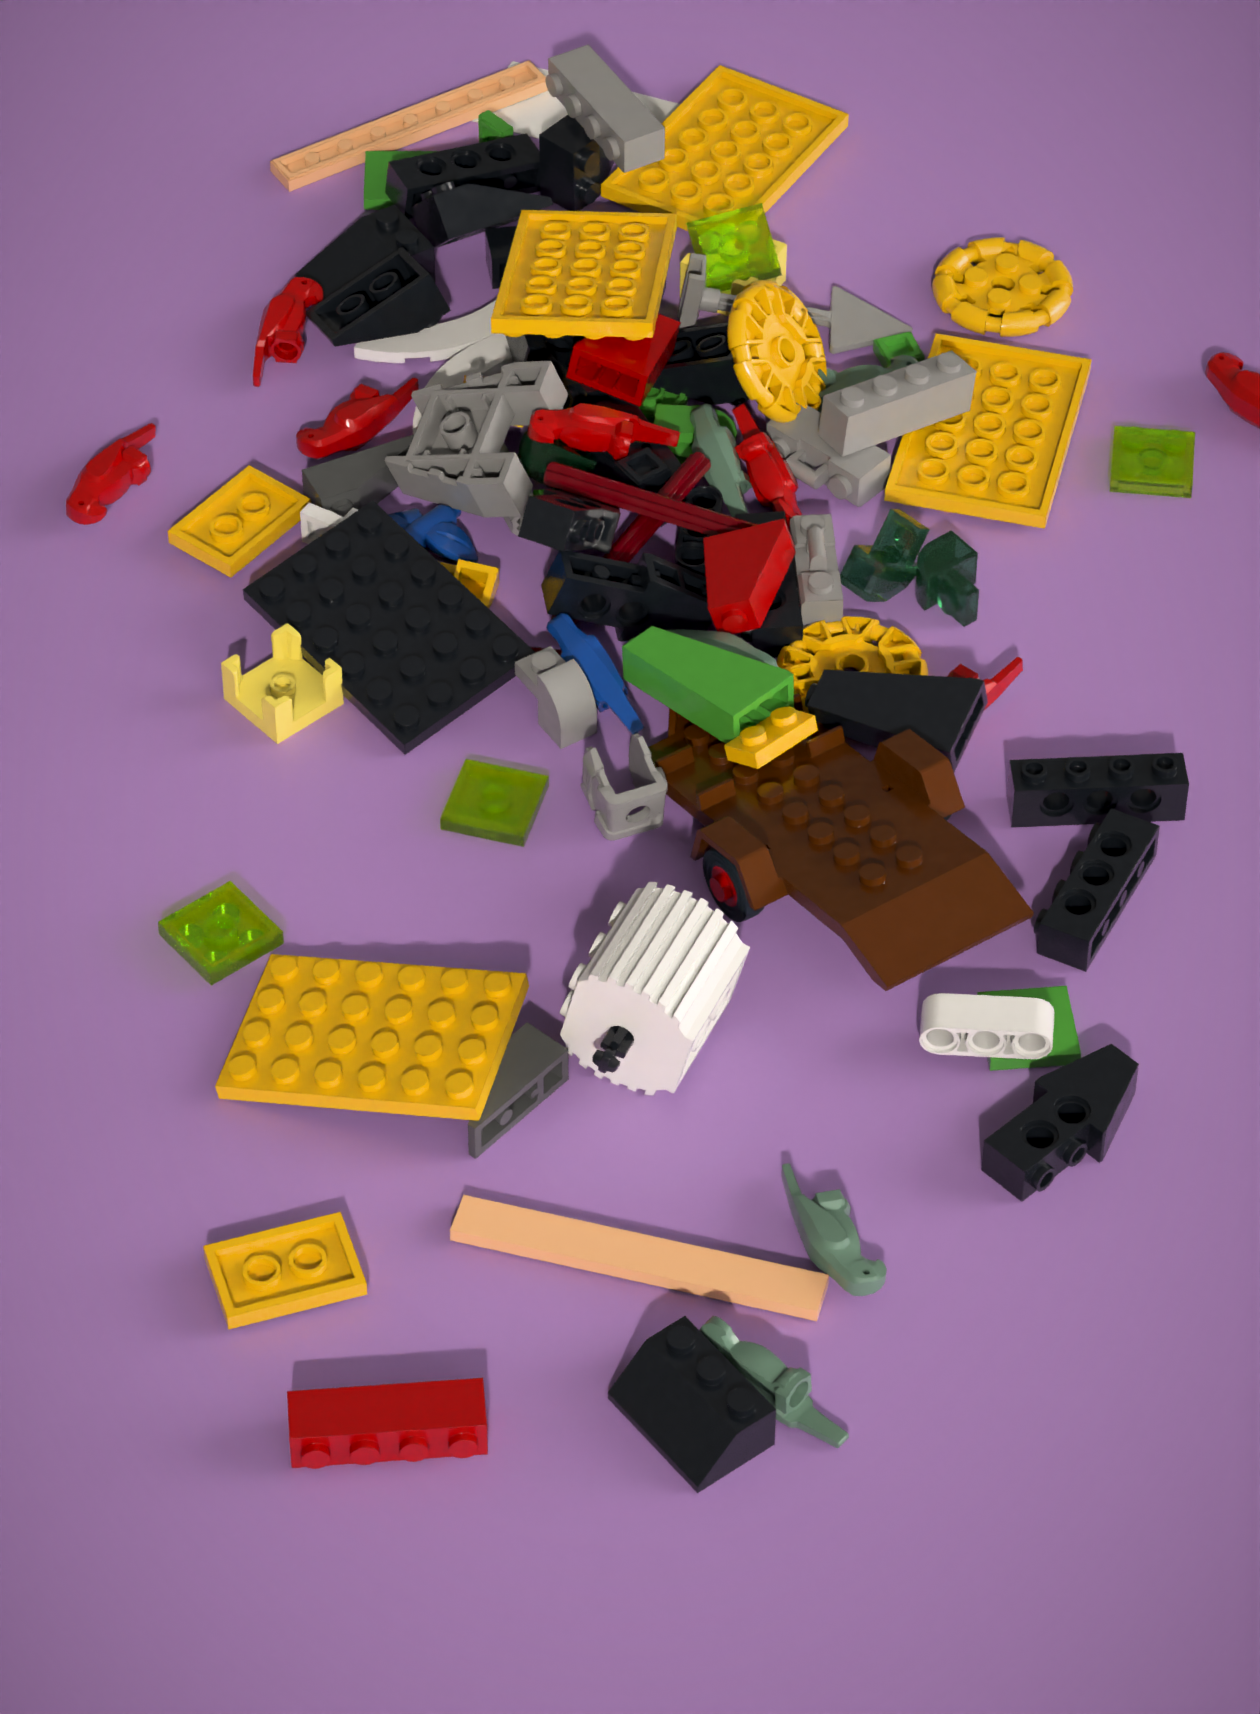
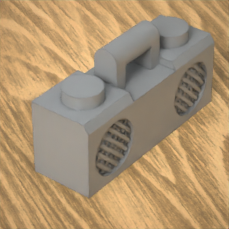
M809 405L807 409L801 406L800 412L793 421L780 423L770 420L767 423L766 434L773 440L789 464L795 478L810 487L818 489L824 484L836 498L846 499L857 507L863 506L885 489L890 475L891 454L874 445L842 457L818 436L821 413Z
M831 514L793 516L790 519L789 532L796 549L793 566L803 628L820 620H825L826 623L841 621V618H843V593L840 572L838 570Z

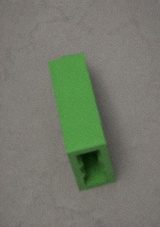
M654 626L630 639L622 646L623 679L725 744L739 736L740 732L745 728L755 726L769 717L775 709L794 707V674L788 670Z

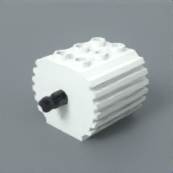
M648 882L645 888H637L627 904L622 901L617 904L608 922V926L612 928L607 934L603 932L598 934L588 954L592 959L587 965L580 963L576 968L568 985L572 990L566 997L559 1013L565 1016L560 1036L566 1043L565 1048L568 1049V1054L571 1057L574 1053L580 1059L579 1064L585 1069L588 1066L595 1070L594 1075L600 1079L605 1076L611 1080L610 1083L618 1086L619 1084L628 1086L627 1089L635 1092L637 1089L646 1090L644 1095L654 1096L657 1090H667L674 1094L730 1002L750 950V946L742 943L736 934L738 927L732 920L728 924L723 919L724 913L718 908L713 911L708 907V901L700 898L699 901L692 898L693 893L687 890L679 893L674 891L675 886L669 884L665 888H658V882Z

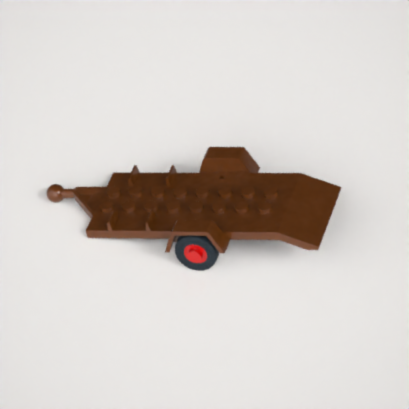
M797 693L794 695L793 708L805 712L802 706L801 695ZM669 708L668 738L648 747L655 768L661 767L665 774L668 785L666 795L705 826L697 830L690 857L694 861L703 858V873L707 886L723 913L735 922L746 921L758 915L764 909V906L789 895L843 939L871 979L885 991L1032 918L1034 915L1033 910L990 854L947 821L953 813L965 808L951 763L944 754L911 729H906L879 742L874 759L869 761L845 742L842 726L829 730L821 723L816 722L818 731L764 766L756 769L728 761L724 742Z

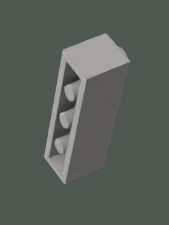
M589 44L548 58V75L545 79L548 92L562 103L568 115L580 123L587 136L597 142L608 160H613L623 173L665 159V127Z
M951 350L824 395L818 436L843 457L968 412L971 407L977 371Z

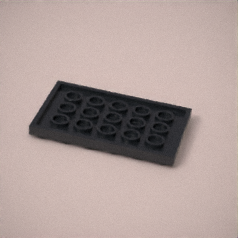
M373 500L243 589L244 600L275 630L288 623L300 633L302 656L322 675L325 671V660L331 658L342 667L341 687L343 695L405 755L516 676L515 662L535 653Z

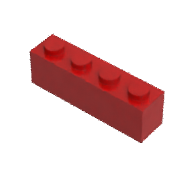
M483 1378L287 1391L292 1468L307 1467L317 1469L329 1465H370L375 1462L401 1460L417 1462L429 1458H468L473 1455L488 1454Z

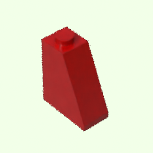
M658 313L653 338H644L637 341L627 340L624 337L605 336L595 340L584 338L576 342L573 347L566 378L641 407L674 351L681 322Z
M784 518L703 538L708 611L717 632L737 634L761 628L796 554L795 545Z

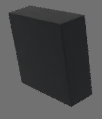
M648 447L614 462V474L625 484L647 491L666 483L671 478V469Z

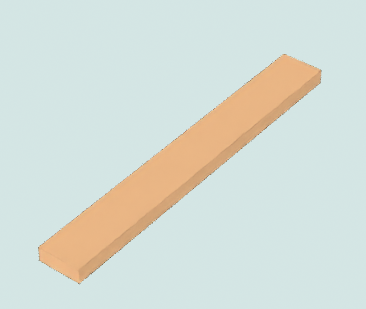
M528 60L270 161V171L291 192L365 163L366 151H395L477 119L478 115L487 110L495 112L548 91L545 82L546 77Z
M463 1195L450 1228V1241L813 1321L818 1320L829 1284V1274Z

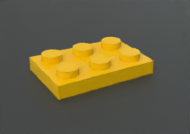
M248 465L168 530V541L171 545L231 578L301 521L300 511L309 502L311 503V499Z
M341 1212L203 1246L204 1259L228 1330L367 1295V1283Z

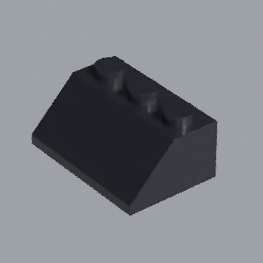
M686 1316L646 1339L608 1391V1399L697 1493L775 1445L776 1409Z

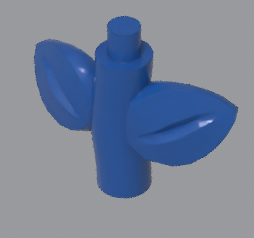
M437 505L424 515L416 508L388 514L424 549L428 547L433 553L455 561L461 559L474 563L478 562V556L470 538L461 528L456 526L461 510L446 505Z

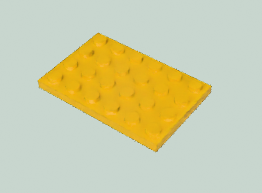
M719 65L661 123L665 127V159L623 173L618 167L601 184V197L641 213L677 214V227L709 239L710 228L718 219L735 225L736 245L848 127L849 114Z
M521 210L491 317V333L504 334L508 337L534 334L544 335L547 338H560L570 335L584 336L587 339L593 340L601 339L605 336L624 337L632 341L653 338L677 230V214Z
M936 333L928 359L952 350L977 371L970 411L902 435L885 487L884 501L1045 529L1091 372L1092 359Z
M271 954L216 1082L215 1088L219 1099L479 1121L529 988L526 973Z

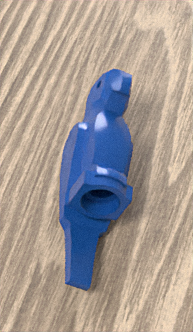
M560 613L550 620L546 628L561 648L560 656L565 662L574 659L578 663L590 684L596 708L601 713L610 708L632 735L644 729L643 723L626 697L629 694L626 685L609 654L594 635H586L578 629L567 614Z

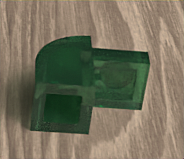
M526 431L519 444L517 456L528 477L545 486L548 485L544 483V473L550 462L560 463L589 473L593 472L597 461L590 452L570 448L560 439L554 440V443H541L530 439ZM548 486V487H550V488H552V489H555V490H561V489H558V488H554V487Z
M890 509L874 544L853 546L840 574L841 584L866 602L888 601L904 590L920 570L921 565L916 563L915 559L930 529L902 510Z
M952 530L930 541L920 550L917 557L915 597L924 611L938 604L945 614L951 615L965 627L977 620L979 589L973 584L976 583L978 552Z

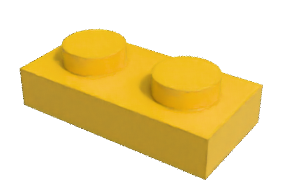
M793 707L775 709L769 717L755 726L745 728L740 732L739 736L724 745L727 760L759 769L818 731L815 715L798 711Z

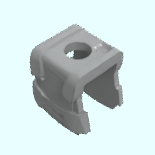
M639 733L633 734L629 745V771L636 789L615 794L609 784L597 748L591 746L585 749L581 789L591 809L596 810L594 822L603 837L614 841L661 827L663 825L668 785L662 768H655L651 752L643 736H640ZM645 806L638 813L627 815L634 808Z

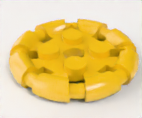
M992 237L971 241L968 243L967 248L957 247L948 253L935 269L932 290L939 308L943 313H950L951 320L959 326L983 335L987 331L1000 333V337H1017L1036 333L1040 326L1049 327L1059 320L1071 303L1070 296L1073 293V281L1064 263L1061 260L1055 261L1054 254L1046 248L1021 239L1019 243L1005 242V237ZM989 314L1003 315V317L995 318L993 316H989Z
M759 283L749 286L737 296L733 303L734 311L729 314L728 347L730 351L734 350L736 364L733 365V368L748 398L759 403L758 410L776 422H790L796 419L801 406L807 409L809 405L818 410L822 403L819 393L826 389V385L818 375V369H821L827 377L826 359L821 357L818 345L822 342L811 317L805 309H800L797 306V299L791 293L770 283L764 285Z
M843 616L841 621L827 623L825 620H820L803 628L802 640L794 641L789 646L782 647L776 661L779 668L794 674V695L797 693L801 695L803 710L809 713L808 708L805 707L807 692L813 683L818 684L824 670L844 671L843 669L846 667H854L858 672L928 676L927 663L921 658V649L908 635L894 626L887 628L880 625L877 619L861 616ZM873 641H878V647L871 643Z

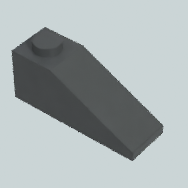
M414 434L302 469L303 495L310 498L312 504L326 510H331L343 517L352 507L359 510L372 500L378 504L398 487L384 461L386 456H406Z
M528 1022L511 1034L480 1120H469L468 1122L469 1155L475 1159L569 1080L568 1049Z

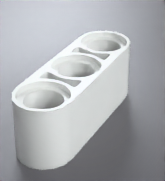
M949 993L933 994L928 996L922 1004L919 1041L926 1051L939 1055L1040 1059L1047 1056L1053 1047L1055 1012L1049 1002L1039 998Z

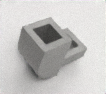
M549 646L515 662V675L538 699V724L560 749L597 733V709L594 695L584 672L574 659L565 662Z

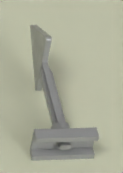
M695 253L690 255L677 312V318L681 322L679 329L695 327L700 310L717 313V310L730 312L737 296L720 293V289L706 287V255ZM837 286L832 287L830 311L806 307L813 323L830 329L829 352L832 354L872 346L875 339L905 332L912 333L913 330L907 324Z

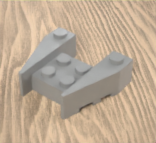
M551 361L513 362L501 366V373L483 377L481 372L466 376V383L445 389L440 383L413 391L411 397L422 417L406 456H386L384 460L402 493L481 517H521L533 484L515 452L500 453L510 426L529 425L531 415L536 410L563 409L568 392Z

